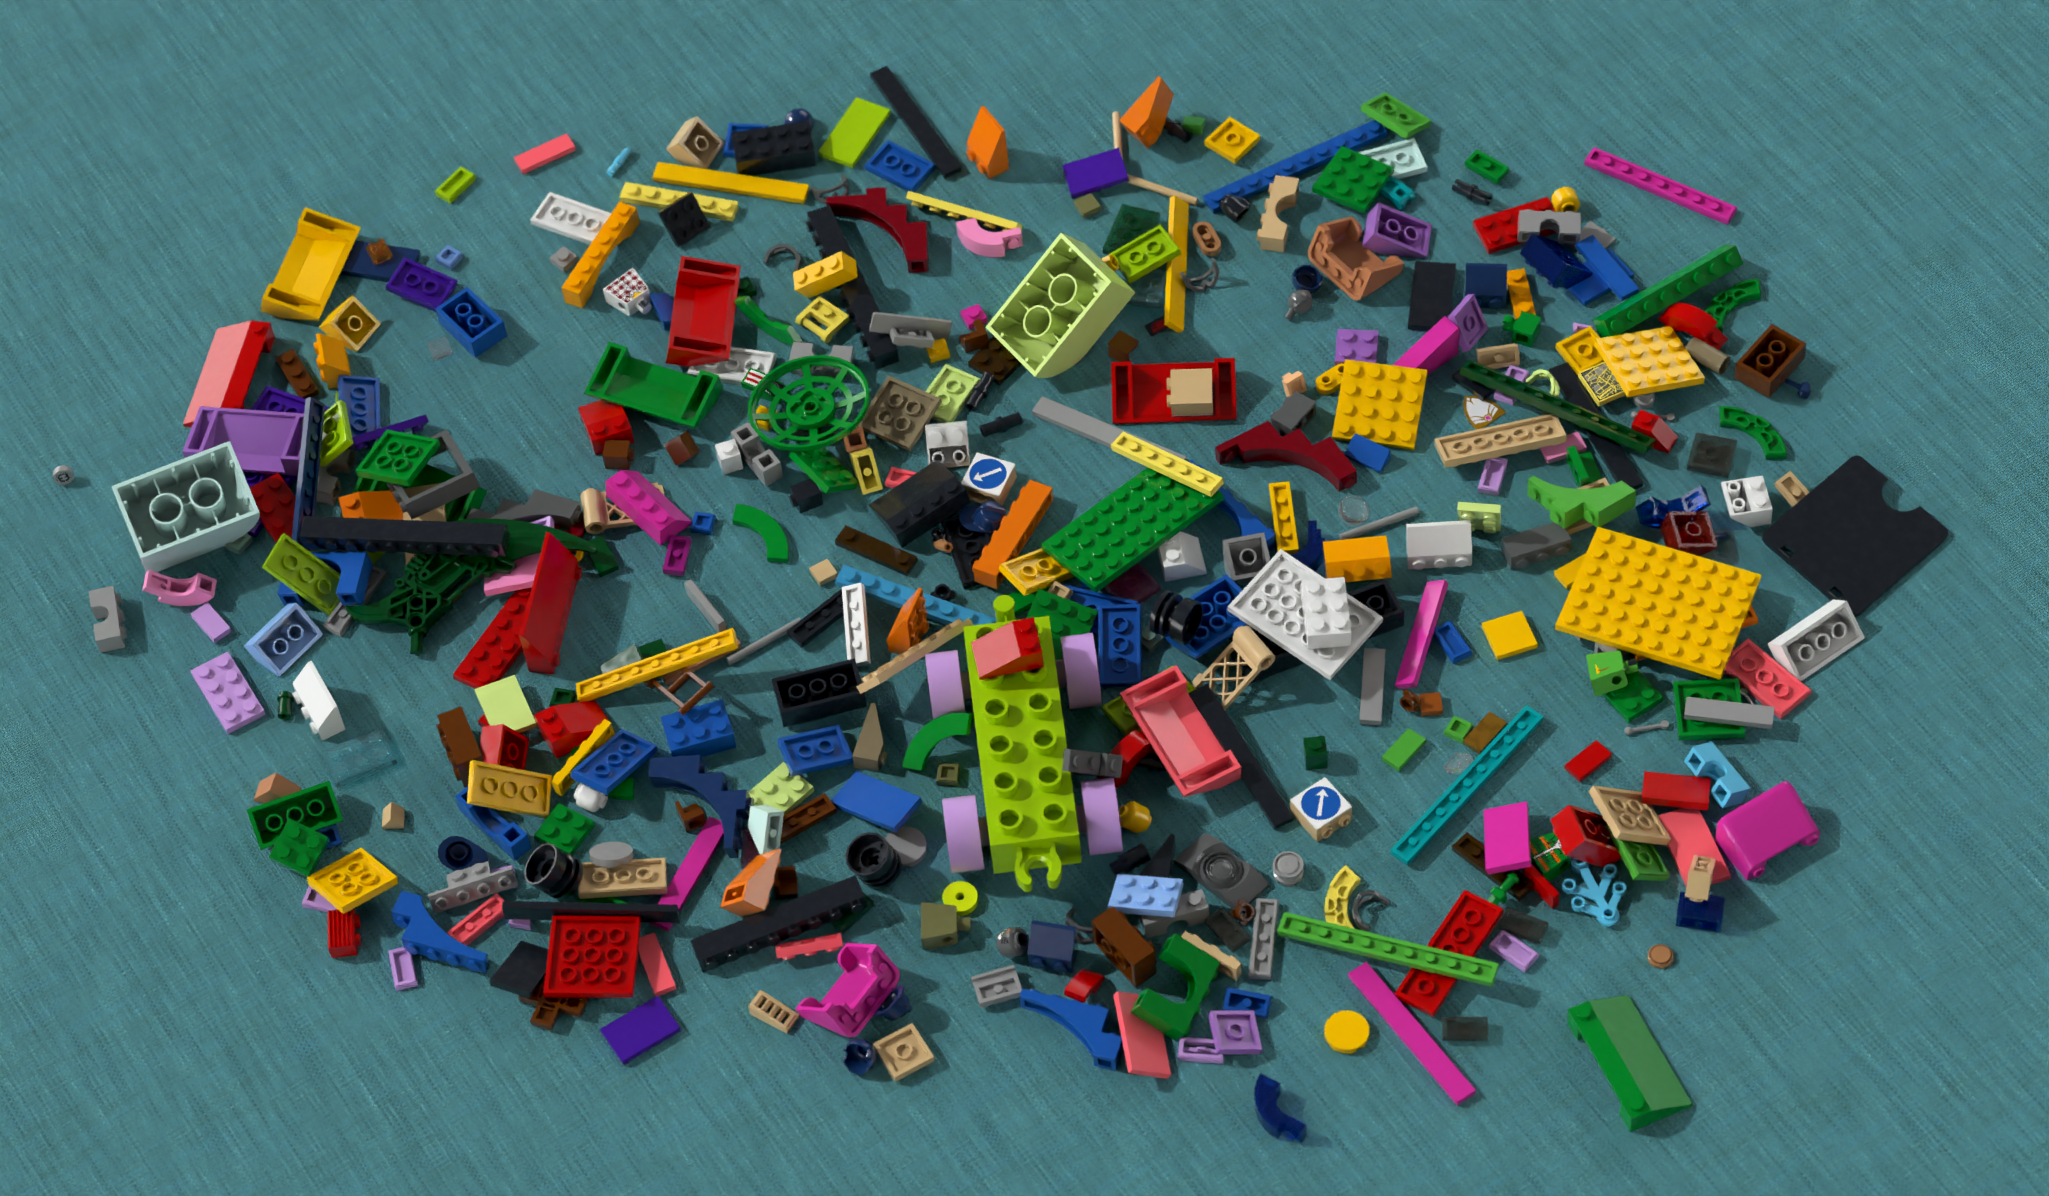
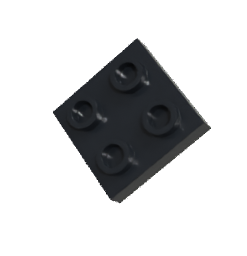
M688 192L657 212L676 247H680L711 227L692 192Z

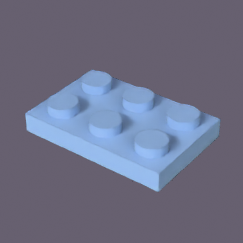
M1117 874L1108 909L1113 906L1118 912L1122 911L1126 914L1175 917L1183 889V879Z

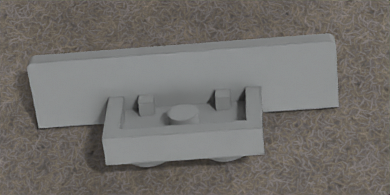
M874 312L869 331L890 334L892 343L898 346L909 345L921 349L925 347L932 348L933 339H949L952 321Z
M486 861L447 874L448 888L430 893L428 898L434 912L438 913L516 887L518 882L512 867L492 873L489 862Z

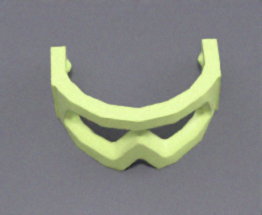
M1539 369L1534 371L1525 380L1530 385L1535 380L1548 379L1551 381L1550 394L1559 397V384L1547 370Z

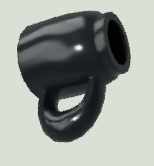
M1227 194L1219 203L1222 212L1234 223L1241 220L1251 206L1247 199Z

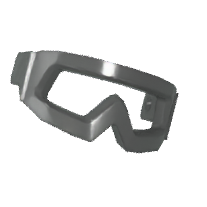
M841 175L842 182L829 189H816L812 186L810 187L812 194L816 200L822 204H827L826 199H823L821 194L834 192L844 186L845 190L842 195L834 192L832 197L847 196L849 192L847 178L845 175Z
M777 244L771 247L766 252L763 261L765 265H768L772 256L780 252L790 251L796 257L795 272L800 270L803 262L795 248L788 244Z
M1214 258L1211 259L1212 266L1210 270L1202 276L1188 278L1183 272L1180 273L1186 287L1195 292H1204L1206 287L1213 288L1219 279V269ZM1214 272L1215 275L1211 282L1204 280ZM1202 281L1200 287L1191 285V282Z
M1373 890L1362 891L1353 903V921L1356 927L1366 932H1369L1370 927L1361 921L1358 908L1369 901H1379L1386 906L1390 901L1379 892Z
M1071 908L1066 914V926L1076 927L1079 944L1093 943V937L1083 938L1079 932L1093 933V929L1077 925L1071 919L1075 914V909Z

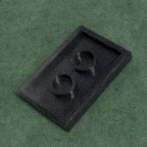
M520 941L492 976L490 986L530 999L545 980L548 949Z

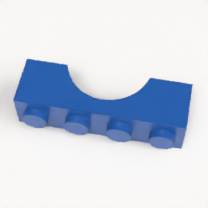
M468 786L455 796L459 810L514 861L531 849L527 833L515 822L508 823L492 808L467 804Z

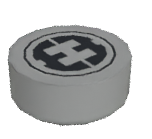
M66 465L56 467L53 470L54 481L60 485L71 483L74 479L73 469Z

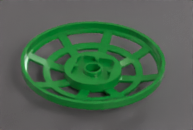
M828 355L805 356L781 364L761 379L750 396L748 403L749 420L759 438L773 447L788 451L816 450L838 442L860 424L868 411L870 391L863 373L852 363ZM810 366H831L841 370L834 379L825 376H811ZM802 368V379L790 383L782 390L773 384L783 375ZM848 373L853 375L863 388V392L853 397L850 390L842 383ZM813 383H825L830 386L827 390L813 388ZM805 386V390L796 393L794 396L788 394L795 388ZM766 389L776 395L770 404L769 413H756L758 402ZM837 389H840L846 399L834 402L832 395ZM864 399V406L857 418L852 423L847 422L852 413L853 404ZM781 400L787 403L786 412L775 413ZM847 407L846 413L841 420L834 418L837 409ZM808 408H809V409L815 408V409L812 410V411H806ZM757 420L770 421L773 430L779 435L773 439L765 436L759 429ZM789 420L792 426L783 431L776 421ZM826 424L834 426L832 429L818 435V428ZM840 428L844 429L843 431H841V432L838 433L837 435H835V436H833V437H831V438H828V439H826V440H823V441L818 442L819 439L825 438V437H827V436L833 434L834 432L838 431ZM801 429L809 430L810 436L799 437L793 436V434ZM788 439L797 442L810 441V444L790 445L781 442Z

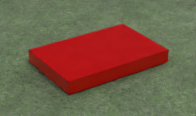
M1644 771L1641 803L1708 810L1711 778Z

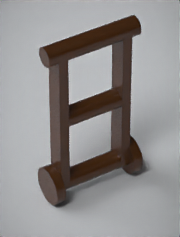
M686 667L680 669L684 673L667 689L656 681L660 676L643 682L650 690L654 687L676 704L679 707L678 712L682 716H685L715 687L710 681L707 683L703 682ZM689 679H692L702 688L683 704L674 694Z

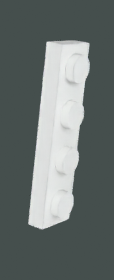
M862 583L842 587L847 660L855 658L857 667L871 664L865 586Z

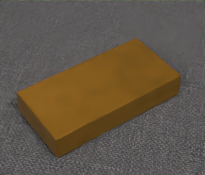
M1489 711L1463 740V744L1480 755L1507 726V722Z

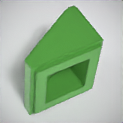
M1186 116L1182 122V127L1191 131L1192 134L1202 135L1206 118Z

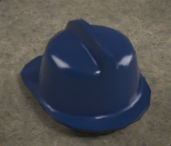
M987 501L982 505L965 507L961 511L959 519L963 527L970 531L993 534L995 530L999 529L1002 518L1007 515L1006 509L995 501Z
M450 836L444 839L438 848L439 860L444 866L453 871L462 870L477 863L488 861L485 850L460 836Z
M904 985L894 988L872 1017L881 1015L894 1021L911 1012L912 1006L909 1004L908 996L904 993Z

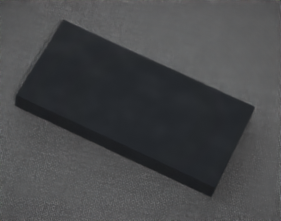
M1415 261L1408 329L1429 331L1443 317L1446 316L1448 318L1451 314L1456 264Z
M960 515L945 519L941 522V526L946 534L947 542L953 545L951 555L963 589L981 585L974 581L972 567L974 562L980 559L983 548L990 543L991 537L989 533L974 532L966 529L960 523Z

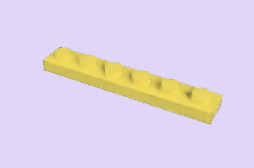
M625 182L619 198L620 202L663 209L687 193ZM694 194L705 217L727 221L734 220L739 207L738 201Z
M908 191L906 199L912 201L911 205L919 208H922L923 205L929 206V210L936 213H941V210L948 212V216L959 219V216L966 217V220L976 218L977 222H984V226L995 229L998 226L1003 228L1002 231L1020 227L1022 231L1023 225L1018 222Z
M1122 432L1111 444L1112 451L1210 497L1224 484L1222 477L1126 432Z

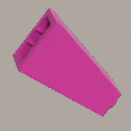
M1446 316L1443 317L1393 365L1425 369L1428 372V376L1459 354V328Z

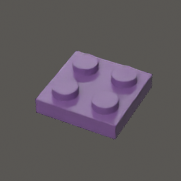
M1468 294L1448 316V319L1459 328V344L1462 351H1470L1489 329L1474 294Z
M1338 329L1335 366L1344 364L1345 359L1376 363L1379 331Z
M1254 1011L1210 1012L1209 1020L1217 1054H1260L1262 1046Z

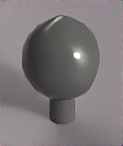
M1296 290L1290 294L1288 298L1290 309L1284 315L1285 318L1291 321L1296 313L1299 315L1305 314L1311 309L1313 300L1310 291Z

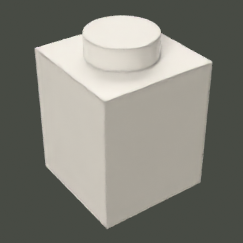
M735 439L715 445L717 459L723 475L743 469L741 455Z

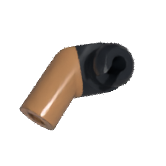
M941 528L933 529L931 532L933 546L937 550L951 552L953 545L947 542L945 532H942Z

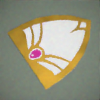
M1476 396L1464 397V413L1467 420L1476 430L1484 428L1506 413L1500 406L1488 399L1482 402Z

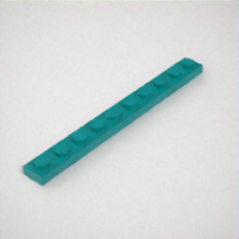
M1526 705L1390 849V854L1408 866L1543 722L1544 716Z

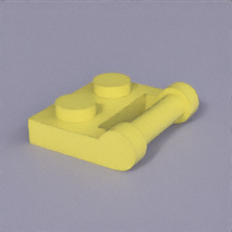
M821 296L817 297L795 320L798 325L805 326L818 335L825 343H829L833 335L850 321L849 315ZM813 317L828 328L823 330L808 318Z

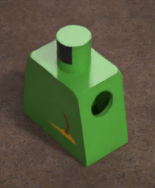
M1621 651L1586 655L1590 681L1595 697L1627 686V674L1639 671L1637 660L1623 661Z

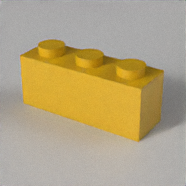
M842 251L793 272L795 291L809 299L858 277L856 260Z

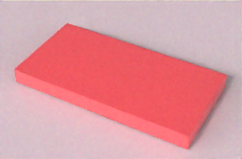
M1749 638L1732 651L1724 673L1731 679L1739 678V685L1742 688H1746L1748 693L1762 705L1774 707V715L1780 720L1811 695L1812 690Z
M1681 808L1658 815L1671 838L1667 847L1685 886H1687L1688 873L1694 855L1716 858L1711 885L1730 879L1731 874L1699 809Z
M1117 991L1114 994L1128 1073L1168 1079L1171 1076L1163 1033L1131 1013L1139 994Z

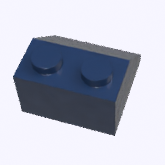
M1466 263L1465 297L1468 294H1474L1480 308L1506 309L1507 264Z
M1032 920L1028 946L1029 966L1037 969H1053L1061 973H1073L1078 953L1076 927Z

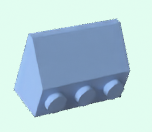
M297 603L287 604L244 647L258 663L275 675L280 676L323 633Z

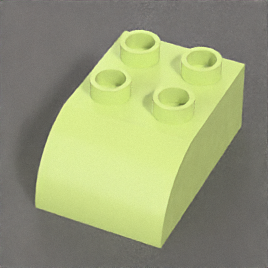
M1060 233L986 328L1034 377L1049 378L1063 373L1078 363L1135 292L1085 243Z

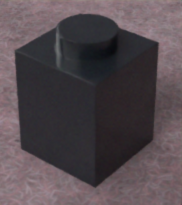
M811 478L790 486L791 495L789 500L793 508L797 507L800 514L823 505L821 491Z

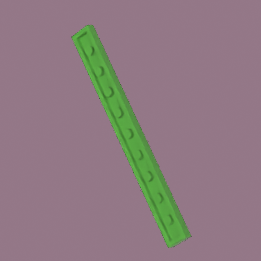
M1284 912L1277 930L1280 936L1493 987L1499 970V963Z

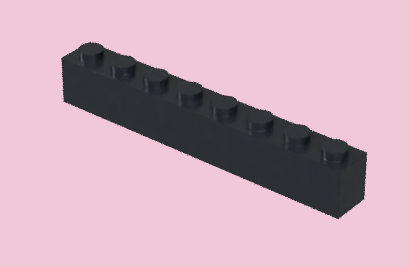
M855 875L692 939L690 942L702 972H705L707 970H714L725 963L734 962L745 955L757 953L768 946L777 945L788 938L797 937L811 929H818L826 923L838 921L849 914L858 913L867 908L868 905Z

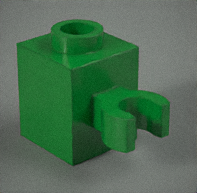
M1522 311L1518 320H1515L1512 316L1505 315L1502 321L1504 323L1503 330L1507 332L1513 331L1512 342L1532 348L1541 330V317Z

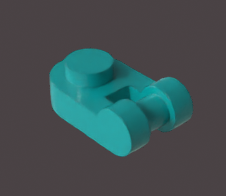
M1391 177L1381 190V193L1392 201L1399 210L1404 208L1407 202H1412L1416 199L1415 193L1395 177Z

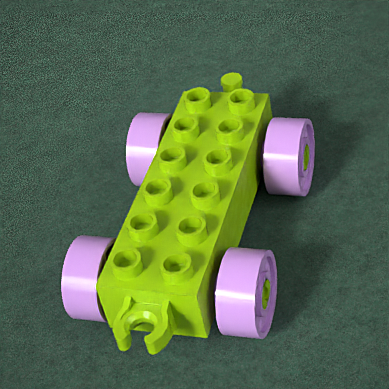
M1001 595L995 598L993 602L996 623L963 627L969 671L960 672L958 650L925 654L933 720L946 714L966 713L964 700L972 699L986 817H978L975 795L942 799L951 873L985 869L982 846L990 845L994 874L1015 871L1018 886L1025 892H1030L1033 889L1032 877L1028 873L1029 869L1048 867V886L1051 889H1055L1062 880V865L1082 863L1079 834L1087 833L1090 856L1123 852L1114 778L1080 781L1083 804L1075 805L1071 772L1062 771L1064 749H1067L1059 688H1067L1069 709L1102 705L1093 633L1060 637L1063 659L1055 660L1049 616L1035 617L1034 621L1042 649L1044 667L979 680L971 642L1012 621H1016L1013 598L1008 595Z

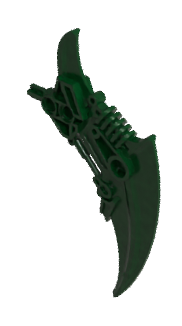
M487 518L450 521L506 524L510 534L506 557L416 553L410 559L411 562L407 563V567H404L402 570L406 574L404 578H397L395 580L396 590L389 596L371 604L359 606L346 605L345 609L354 620L363 624L392 623L408 627V635L411 637L410 654L420 656V654H423V639L427 636L429 629L446 611L453 608V604L463 595L466 589L474 582H480L484 577L491 578L495 573L510 574L517 567L514 561L541 553L546 532H550L568 550L584 551L591 554H596L598 551L595 545L582 538L536 523ZM471 573L472 577L460 589H457L447 599L442 598L462 578Z

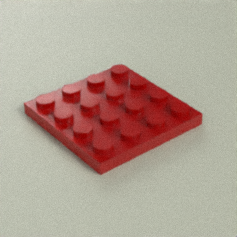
M552 916L543 991L544 997L633 998L641 928L640 916Z

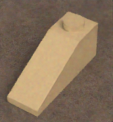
M1693 856L1688 873L1685 897H1690V900L1695 902L1708 900L1716 858Z

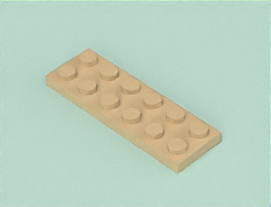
M1547 414L1435 438L1434 443L1444 467L1448 468L1466 463H1476L1490 458L1494 459L1508 454H1517L1522 451L1536 450L1550 445H1558L1567 442V435L1558 417L1554 414Z
M959 618L951 624L944 626L938 632L925 638L924 641L912 646L908 651L898 655L892 661L877 668L876 671L861 678L863 683L856 686L860 694L881 684L924 657L925 654L932 652L964 631L963 627L973 626L970 618L961 621Z

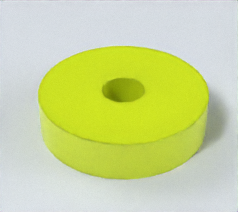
M965 881L951 883L945 888L942 895L943 904L955 905L958 916L970 914L978 905L976 888Z

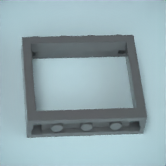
M447 430L430 437L438 439L441 445L432 457L448 451L461 472L460 475L411 498H408L401 485L386 482L396 502L399 503L402 512H407L411 520L480 488L474 472Z

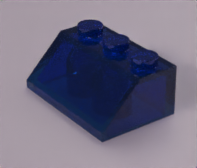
M1534 233L1531 234L1520 252L1525 258V263L1536 268V273L1548 280L1547 283L1556 289L1558 287L1569 289L1593 274L1561 243Z

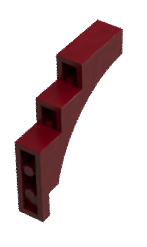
M1269 420L1215 447V458L1219 465L1230 462L1237 456L1243 464L1257 461H1281L1300 465L1318 473L1328 480L1339 492L1349 489L1357 483V470L1331 437L1314 445L1309 442L1300 429L1281 437Z

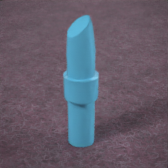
M625 148L615 158L614 163L606 172L608 176L613 177L617 170L622 167L632 148Z

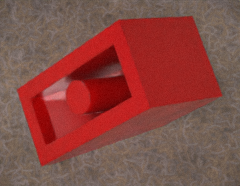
M1640 409L1631 424V429L1655 438L1652 448L1667 454L1670 453L1678 439V436L1660 416Z

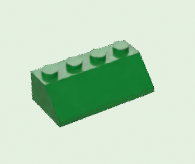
M330 781L247 809L260 850L275 846L289 818L315 831L344 821Z

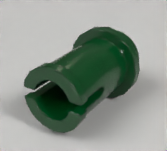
M282 691L277 696V701L279 702L277 716L279 719L288 720L292 716L291 708L294 697L291 692Z

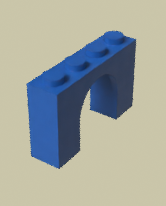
M337 551L312 553L335 571L341 573L336 594L342 605H362L373 566L367 552ZM280 582L277 594L284 606L291 603L304 606L306 599Z

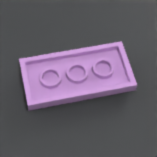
M229 652L190 670L191 675L227 734L266 715Z

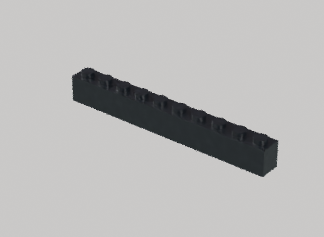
M830 205L807 212L808 221H805L809 233H813L812 239L815 247L819 246L821 260L841 251L854 258ZM856 262L858 277L835 287V289H839L840 300L842 304L847 305V315H849V319L853 318L854 320L852 322L856 334L860 333L861 335L859 337L860 343L863 348L868 350L866 351L867 358L870 363H874L877 370L899 362L898 349L892 343L890 334L869 331L873 313H880Z
M316 516L304 517L299 535L304 548L310 550L328 549L330 551H378L506 557L510 540L506 524Z

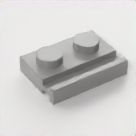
M1014 965L971 977L980 1008L1020 997L1022 987Z

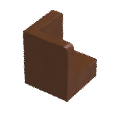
M981 319L973 321V332L959 337L965 353L981 349L988 342V335Z
M1120 330L1107 343L1108 356L1118 362L1130 361V353L1139 345V341Z
M688 430L664 444L675 465L683 463L700 452Z
M679 801L675 802L677 814L686 833L705 825L704 812L697 803L682 808Z
M795 866L777 867L774 875L776 900L798 898V878Z

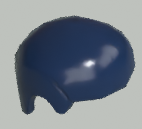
M797 108L787 113L784 125L809 121L812 130L814 120L807 110Z
M1301 265L1293 272L1292 284L1296 290H1308L1313 294L1322 285L1323 276L1315 267Z
M852 1039L843 1049V1051H846L843 1063L850 1072L856 1075H864L876 1062L874 1047L864 1039Z

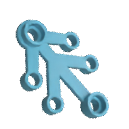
M1572 858L1571 869L1575 873L1582 875L1588 887L1586 889L1577 886L1573 879H1565L1563 881L1562 890L1564 893L1578 895L1572 899V909L1576 912L1582 911L1596 916L1599 923L1605 927L1615 925L1619 920V911L1616 908L1621 897L1626 893V885L1620 881L1613 884V895L1608 904L1604 896L1612 879L1616 877V866L1613 864L1604 866V876L1598 887L1589 870V863L1584 861L1583 863H1578L1577 861L1580 860ZM1612 870L1613 873H1607L1606 871ZM1566 885H1572L1573 887H1572V888H1567V887H1565V886H1566ZM1616 888H1622L1623 890L1617 891ZM1584 898L1595 901L1598 907L1586 904ZM1579 902L1582 905L1576 906L1575 903Z

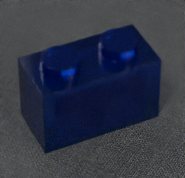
M1680 892L1676 926L1721 932L1725 898L1709 895L1708 900L1695 902L1691 901L1690 897H1685L1686 892Z

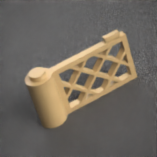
M651 483L664 495L663 485ZM588 488L581 493L580 499L585 529L589 534H600L608 528L637 525L628 515L619 510L616 504L613 506L606 502L608 498L606 492ZM614 512L621 516L619 520H609V517Z
M1240 626L1234 631L1233 641L1203 674L1199 673L1193 679L1192 686L1198 689L1204 682H1210L1209 687L1214 693L1215 682L1223 681L1222 693H1214L1216 697L1222 696L1221 705L1226 710L1261 670H1265L1272 665L1275 655L1249 626ZM1235 649L1238 653L1237 662H1229V655ZM1242 665H1249L1252 669L1247 677H1242ZM1219 666H1224L1223 678H1215V670ZM1229 666H1237L1236 677H1228ZM1228 681H1236V689L1233 692H1228Z

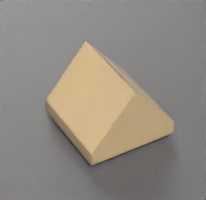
M390 802L383 809L382 829L404 828L405 808Z

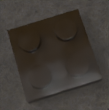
M995 336L968 361V366L981 375L984 372L994 375V383L999 386L1022 364Z

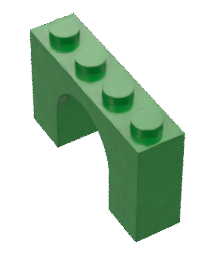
M1175 933L1166 940L1158 958L1179 971L1185 978L1188 987L1185 1002H1171L1150 988H1147L1139 994L1131 1013L1176 1041L1182 1036L1185 1037L1191 1030L1192 1025H1190L1192 1018L1194 1019L1201 1009L1199 1004L1210 991L1208 986L1219 973L1217 967L1220 961Z

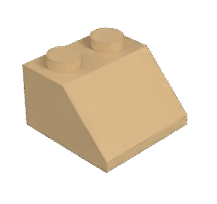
M697 116L682 125L666 150L679 163L690 167L707 169L725 142Z

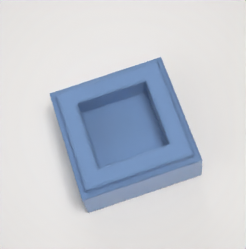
M447 245L435 257V260L438 264L452 270L464 256L460 251Z

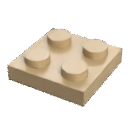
M913 1023L873 1043L876 1053L895 1082L935 1061L933 1054Z

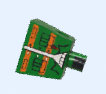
M1554 832L1530 839L1531 865L1549 882L1571 866L1572 857H1567L1562 852L1561 843Z

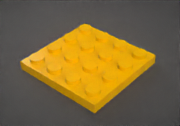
M1670 326L1595 339L1594 346L1627 397L1704 384V375Z
M1345 359L1332 439L1350 442L1356 433L1382 446L1415 450L1427 370Z

